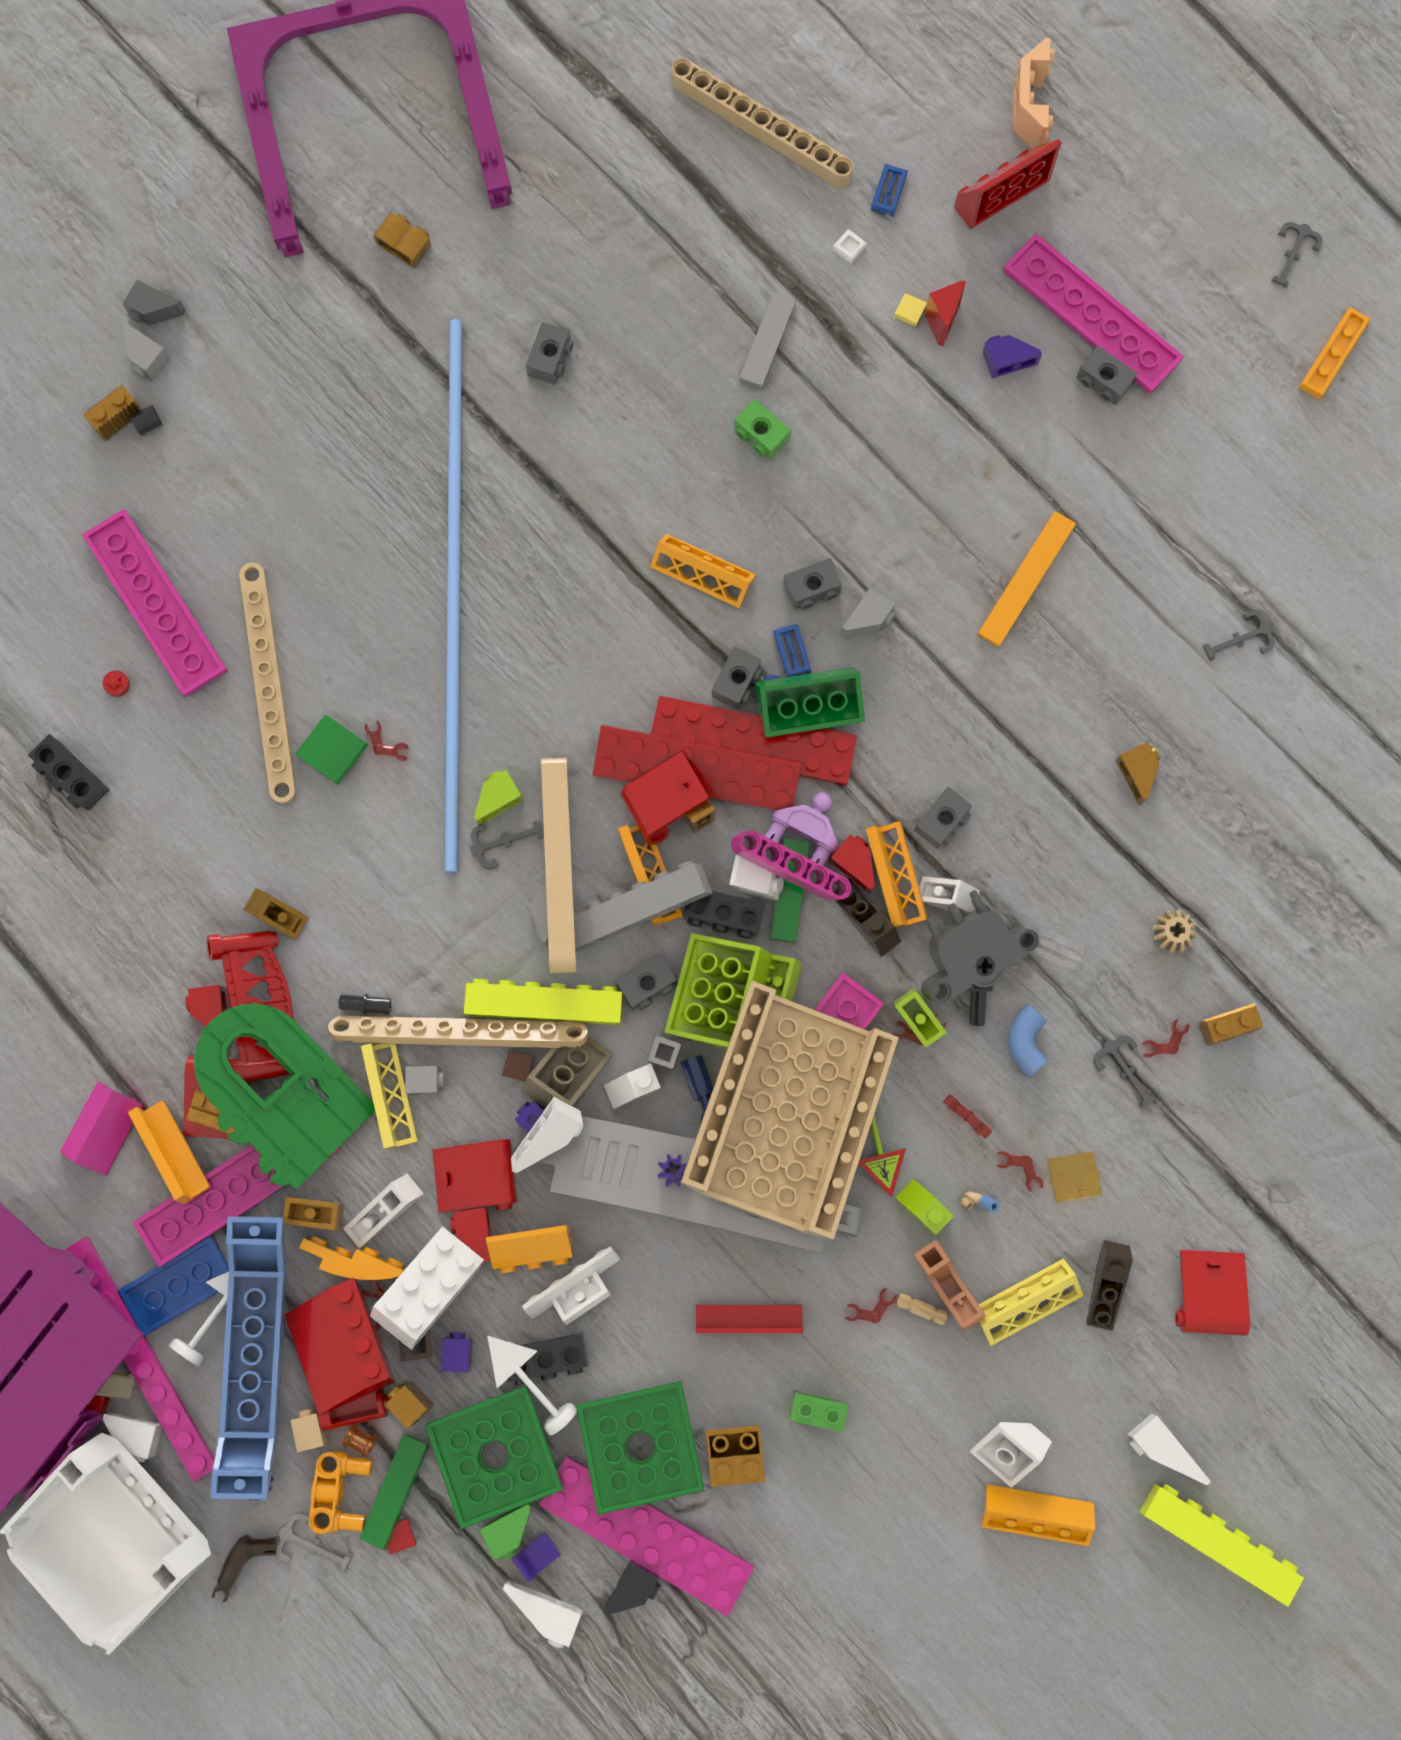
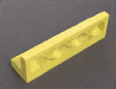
M381 1043L361 1046L384 1149H392L418 1142L408 1094L405 1093V1080L397 1045ZM391 1047L393 1058L388 1066L379 1062L377 1051ZM393 1064H395L396 1071L391 1069ZM380 1066L385 1068L383 1074L381 1073ZM389 1071L398 1077V1084L393 1091L386 1088L383 1082ZM399 1089L401 1091L402 1097L396 1094ZM386 1091L391 1094L389 1099H387ZM394 1097L402 1100L404 1104V1109L399 1117L390 1112L389 1105ZM405 1113L407 1117V1122L402 1119ZM392 1117L397 1119L394 1125L392 1122ZM400 1122L409 1127L411 1138L397 1141L395 1130Z
M1063 1258L980 1303L979 1306L984 1311L986 1318L978 1323L989 1345L992 1346L1084 1295L1076 1274ZM1073 1286V1291L1066 1295H1061L1064 1289ZM1046 1299L1049 1300L1046 1306L1042 1308L1038 1307L1040 1302ZM1026 1312L1022 1319L1015 1320L1018 1314ZM1003 1325L1001 1330L991 1335L990 1329Z

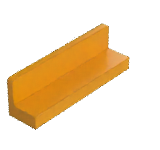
M164 1101L158 1102L145 1111L136 1107L128 1112L175 1201L186 1204L210 1189L211 1186Z
M988 1484L986 1487V1506L981 1519V1528L1089 1547L1095 1532L1094 1504L1092 1502Z

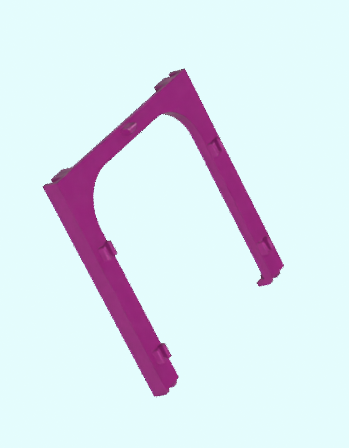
M337 0L334 4L227 28L273 239L277 249H282L285 257L302 254L304 251L298 234L266 92L265 72L269 60L282 45L294 38L403 13L421 15L436 22L445 31L451 43L491 209L510 205L508 196L510 194L513 195L465 0Z

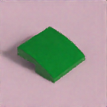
M325 714L295 755L338 785L368 744Z

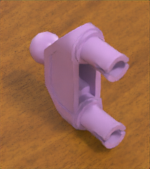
M820 792L812 799L813 809L807 805H800L775 811L771 816L772 824L765 837L769 839L774 837L772 840L779 843L785 830L790 829L816 844L817 848L810 860L814 862L819 861L818 864L824 866L830 855H833L838 850V843L828 817L822 814V812H826L831 808L832 799L827 793Z

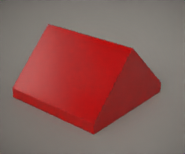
M961 280L929 294L925 317L940 346H944L960 307L966 285L965 281Z

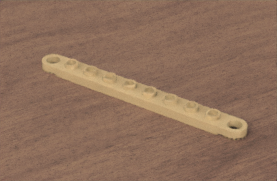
M250 562L241 568L239 577L269 793L277 803L288 804L295 799L296 785L269 591L264 569L258 563ZM250 570H257L259 572L257 580H247L246 577ZM280 785L289 786L290 790L287 796H277L276 789Z
M338 1016L332 1019L328 1025L329 1034L333 1040H336V1042L353 1041V1043L561 1048V1046L576 1048L577 1046L581 1047V1045H584L588 1039L586 1026L581 1022ZM338 1026H348V1029L345 1031H336V1028L338 1029ZM573 1031H577V1033L580 1032L581 1034L580 1036L575 1038L568 1036V1034H570V1032L573 1033Z

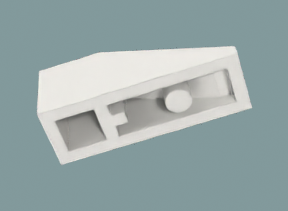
M553 1097L512 1155V1171L518 1173L568 1145L572 1138L577 1137L582 1131L581 1111Z
M407 1173L391 1182L343 1229L360 1249L405 1212L424 1193Z
M1151 1413L1127 1434L1132 1439L1129 1443L1139 1456L1144 1454L1146 1457L1205 1485L1211 1482L1157 1415Z
M507 1579L503 1590L541 1635L548 1639V1643L558 1648H563V1646L569 1647L583 1610Z

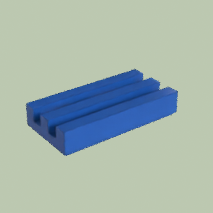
M887 164L884 165L871 205V211L879 210L881 214L886 212L889 213V216L894 217L908 170ZM889 171L892 172V176L883 204H880L878 202ZM897 174L901 175V178L894 196L892 206L890 207L887 205L892 193V189Z
M794 624L773 630L786 677L811 673V667L798 625ZM791 631L794 632L804 665L802 668L799 667L789 634ZM780 634H784L794 670H790Z

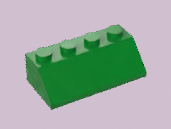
M854 667L754 682L757 708L765 737L865 722L860 672Z

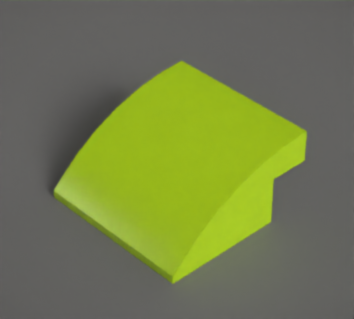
M691 933L664 1033L727 1051L750 982L755 981L776 990V996L793 1002L803 963L794 958L771 954L759 946Z

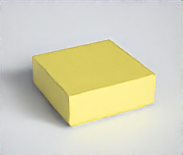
M905 293L894 317L916 327L927 306V302Z

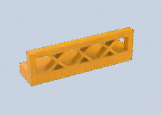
M666 534L658 542L650 568L737 608L742 606L747 590L752 585L756 574L669 534ZM661 553L670 556L673 565L666 567L658 563ZM686 564L692 566L696 575L692 577L684 575L681 566ZM707 575L714 576L718 586L710 587L706 585L703 577ZM733 585L740 588L741 592L738 599L730 596L726 587Z
M898 821L882 827L872 826L866 828L891 923L895 928L900 929L926 921L927 913L902 823ZM896 829L898 840L895 846L892 847L886 843L884 833ZM896 852L904 856L905 864L901 871L893 868L891 862ZM903 877L910 880L912 885L907 896L901 893L898 887ZM912 902L918 906L920 916L907 920L905 909L908 903Z
M628 825L618 828L638 883L645 881L647 884L651 882L653 877L658 874L656 873L658 866L661 873L666 871L656 844L651 845L653 850L651 851L647 849L649 846L647 843L644 847L634 843L631 834L640 831L637 825L631 828ZM637 849L642 851L640 856L638 854ZM645 852L655 856L657 860L653 871L642 865L641 861ZM645 872L651 874L649 880ZM676 909V913L653 919L654 927L683 917L681 909Z

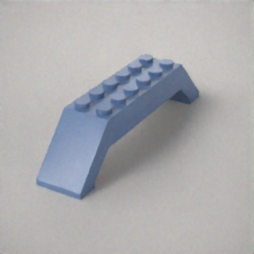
M228 1217L226 1244L229 1279L220 1427L214 1468L212 1470L210 1499L267 1500L279 1426L287 1283L284 1218Z

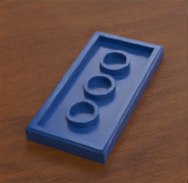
M210 1235L164 1266H158L122 1287L118 1292L138 1329L144 1334V1337L219 1293V1291L207 1284L206 1281L229 1272V1265L214 1236Z

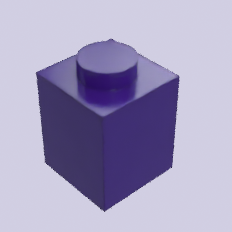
M450 1332V1337L442 1338L441 1372L471 1371L472 1338H466V1333Z

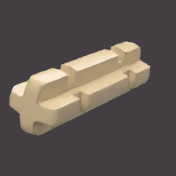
M903 1293L899 1295L896 1302L897 1307L904 1310L909 1309V1312L925 1319H933V1322L944 1325L948 1317L946 1311L939 1308L935 1309L934 1306L914 1298L913 1300L910 1296Z

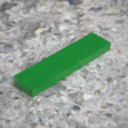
M784 838L783 846L807 858L808 841ZM789 860L788 869L793 873L795 867L793 862ZM783 879V890L779 894L778 900L775 901L770 940L796 943L803 888Z
M403 1434L360 1536L361 1540L382 1550L387 1549L428 1451L429 1444Z

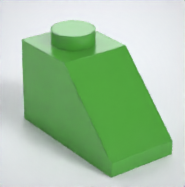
M532 1502L515 1508L481 1527L480 1532L494 1560L501 1557L504 1561L517 1554L516 1548L522 1542L533 1507Z

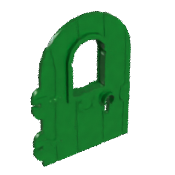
M254 1003L238 1005L227 1009L211 1020L202 1031L196 1044L194 1055L195 1077L203 1094L220 1112L217 1117L219 1129L225 1133L232 1127L234 1131L228 1135L232 1142L234 1141L237 1144L249 1142L261 1155L258 1160L260 1171L264 1175H268L273 1170L275 1173L269 1180L278 1186L289 1184L296 1190L375 1112L374 1103L296 1021L274 1007ZM238 1037H252L260 1042L290 1074L283 1081L279 1089L275 1090L273 1094L270 1093L264 1100L232 1069L227 1060V1047H230L233 1040ZM308 1079H312L315 1082V1086L328 1097L326 1101L315 1092V1089L308 1086Z

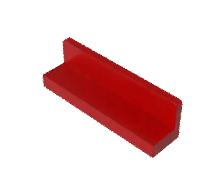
M696 1305V1333H803L802 1305Z

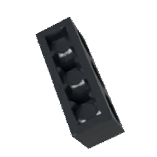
M48 734L27 755L34 761L31 766L42 776L46 773L51 778L49 783L57 791L61 792L64 790L69 795L66 799L76 809L82 807L89 811L110 790L51 734ZM50 753H54L53 759L50 762L46 763V756ZM71 769L70 777L63 780L64 772ZM89 786V792L81 797V790Z
M712 891L713 894L685 905L683 919L687 920L688 925L702 927V924L710 925L712 930L720 933H727V930L738 932L737 936L746 939H752V936L758 937L765 909V903L716 891ZM695 902H701L706 906V909L703 913L696 914L691 910V906ZM727 908L731 915L728 919L721 920L716 916L717 910ZM745 914H752L756 918V922L751 926H747L742 923L741 918Z
M583 1333L521 1345L537 1350L526 1361L527 1367L524 1373L529 1378L541 1376V1380L553 1379L557 1377L556 1372L567 1371L568 1375L583 1372V1367L589 1365ZM574 1347L579 1351L580 1357L578 1361L570 1362L566 1359L565 1352L567 1348ZM547 1352L552 1355L553 1364L550 1367H543L540 1364L539 1356L541 1353ZM513 1373L507 1379V1382L514 1381L515 1385L525 1384L516 1373Z

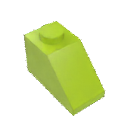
M507 770L493 772L487 777L488 780L484 782L474 815L479 825L524 801Z
M914 987L893 1002L925 1048L947 1033Z
M914 1179L895 1197L932 1235H937L954 1217L949 1210Z

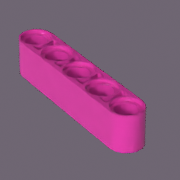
M750 830L739 833L731 841V849L736 855L826 901L831 902L845 899L851 892V884L845 877L755 831ZM744 837L750 842L748 850L743 846L742 841ZM766 849H769L772 853L771 861L765 856ZM789 860L793 862L795 867L793 873L788 869ZM811 872L816 875L817 880L815 884L810 879ZM834 883L838 886L839 889L837 895L832 890V886Z

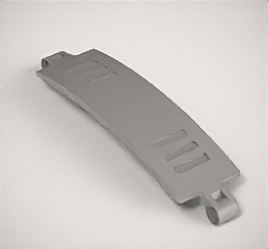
M582 1117L583 1128L577 1137H573L568 1145L534 1163L540 1166L555 1167L550 1188L551 1193L699 1224L819 1254L822 1251L823 1237L799 1232L706 1197L682 1184L681 1181L680 1188H678L676 1183H671L669 1187H666L665 1182L667 1179L665 1177L659 1179L657 1176L663 1172V1169L658 1166V1162L665 1163L667 1161V1154L671 1156V1159H676L680 1154L682 1156V1165L688 1163L695 1142L694 1139ZM671 1165L668 1173L676 1177L678 1175L677 1171L681 1168L676 1169L675 1165ZM845 1204L836 1232L848 1236H858L863 1210Z

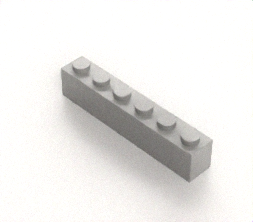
M692 861L682 863L677 866V871L670 874L668 871L659 873L654 876L655 880L647 884L645 881L632 885V890L624 894L622 891L608 896V901L601 904L600 901L585 906L586 910L579 914L575 911V952H579L713 894L702 865L692 863Z

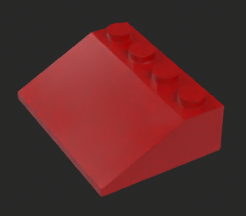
M1060 139L1036 146L1030 151L1028 149L1024 150L1018 155L1017 159L1010 163H1003L991 175L985 174L973 186L962 188L957 193L954 208L971 230L1049 182L1062 144Z
M354 1278L326 1289L285 1314L319 1415L395 1383L373 1318L370 1317L371 1313L360 1283Z

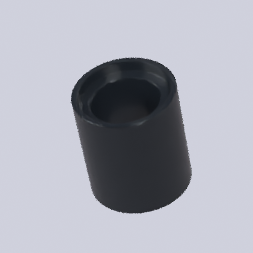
M153 405L130 415L131 421L140 436L163 425Z

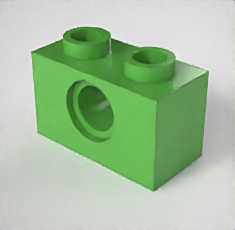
M755 399L734 419L736 435L743 441H749L757 454L762 457L766 456L769 460H772L791 439V430ZM762 428L765 429L767 432L765 434L760 435L757 434L755 430Z
M794 1391L789 1420L843 1433L848 1404L847 1402Z

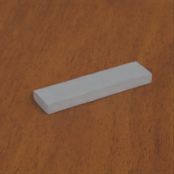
M773 292L740 375V382L763 389L794 310L796 299Z

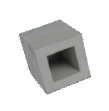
M656 1036L648 1062L674 1072L682 1045Z
M405 1067L406 1094H440V1088L445 1087V1074L441 1072L440 1067Z

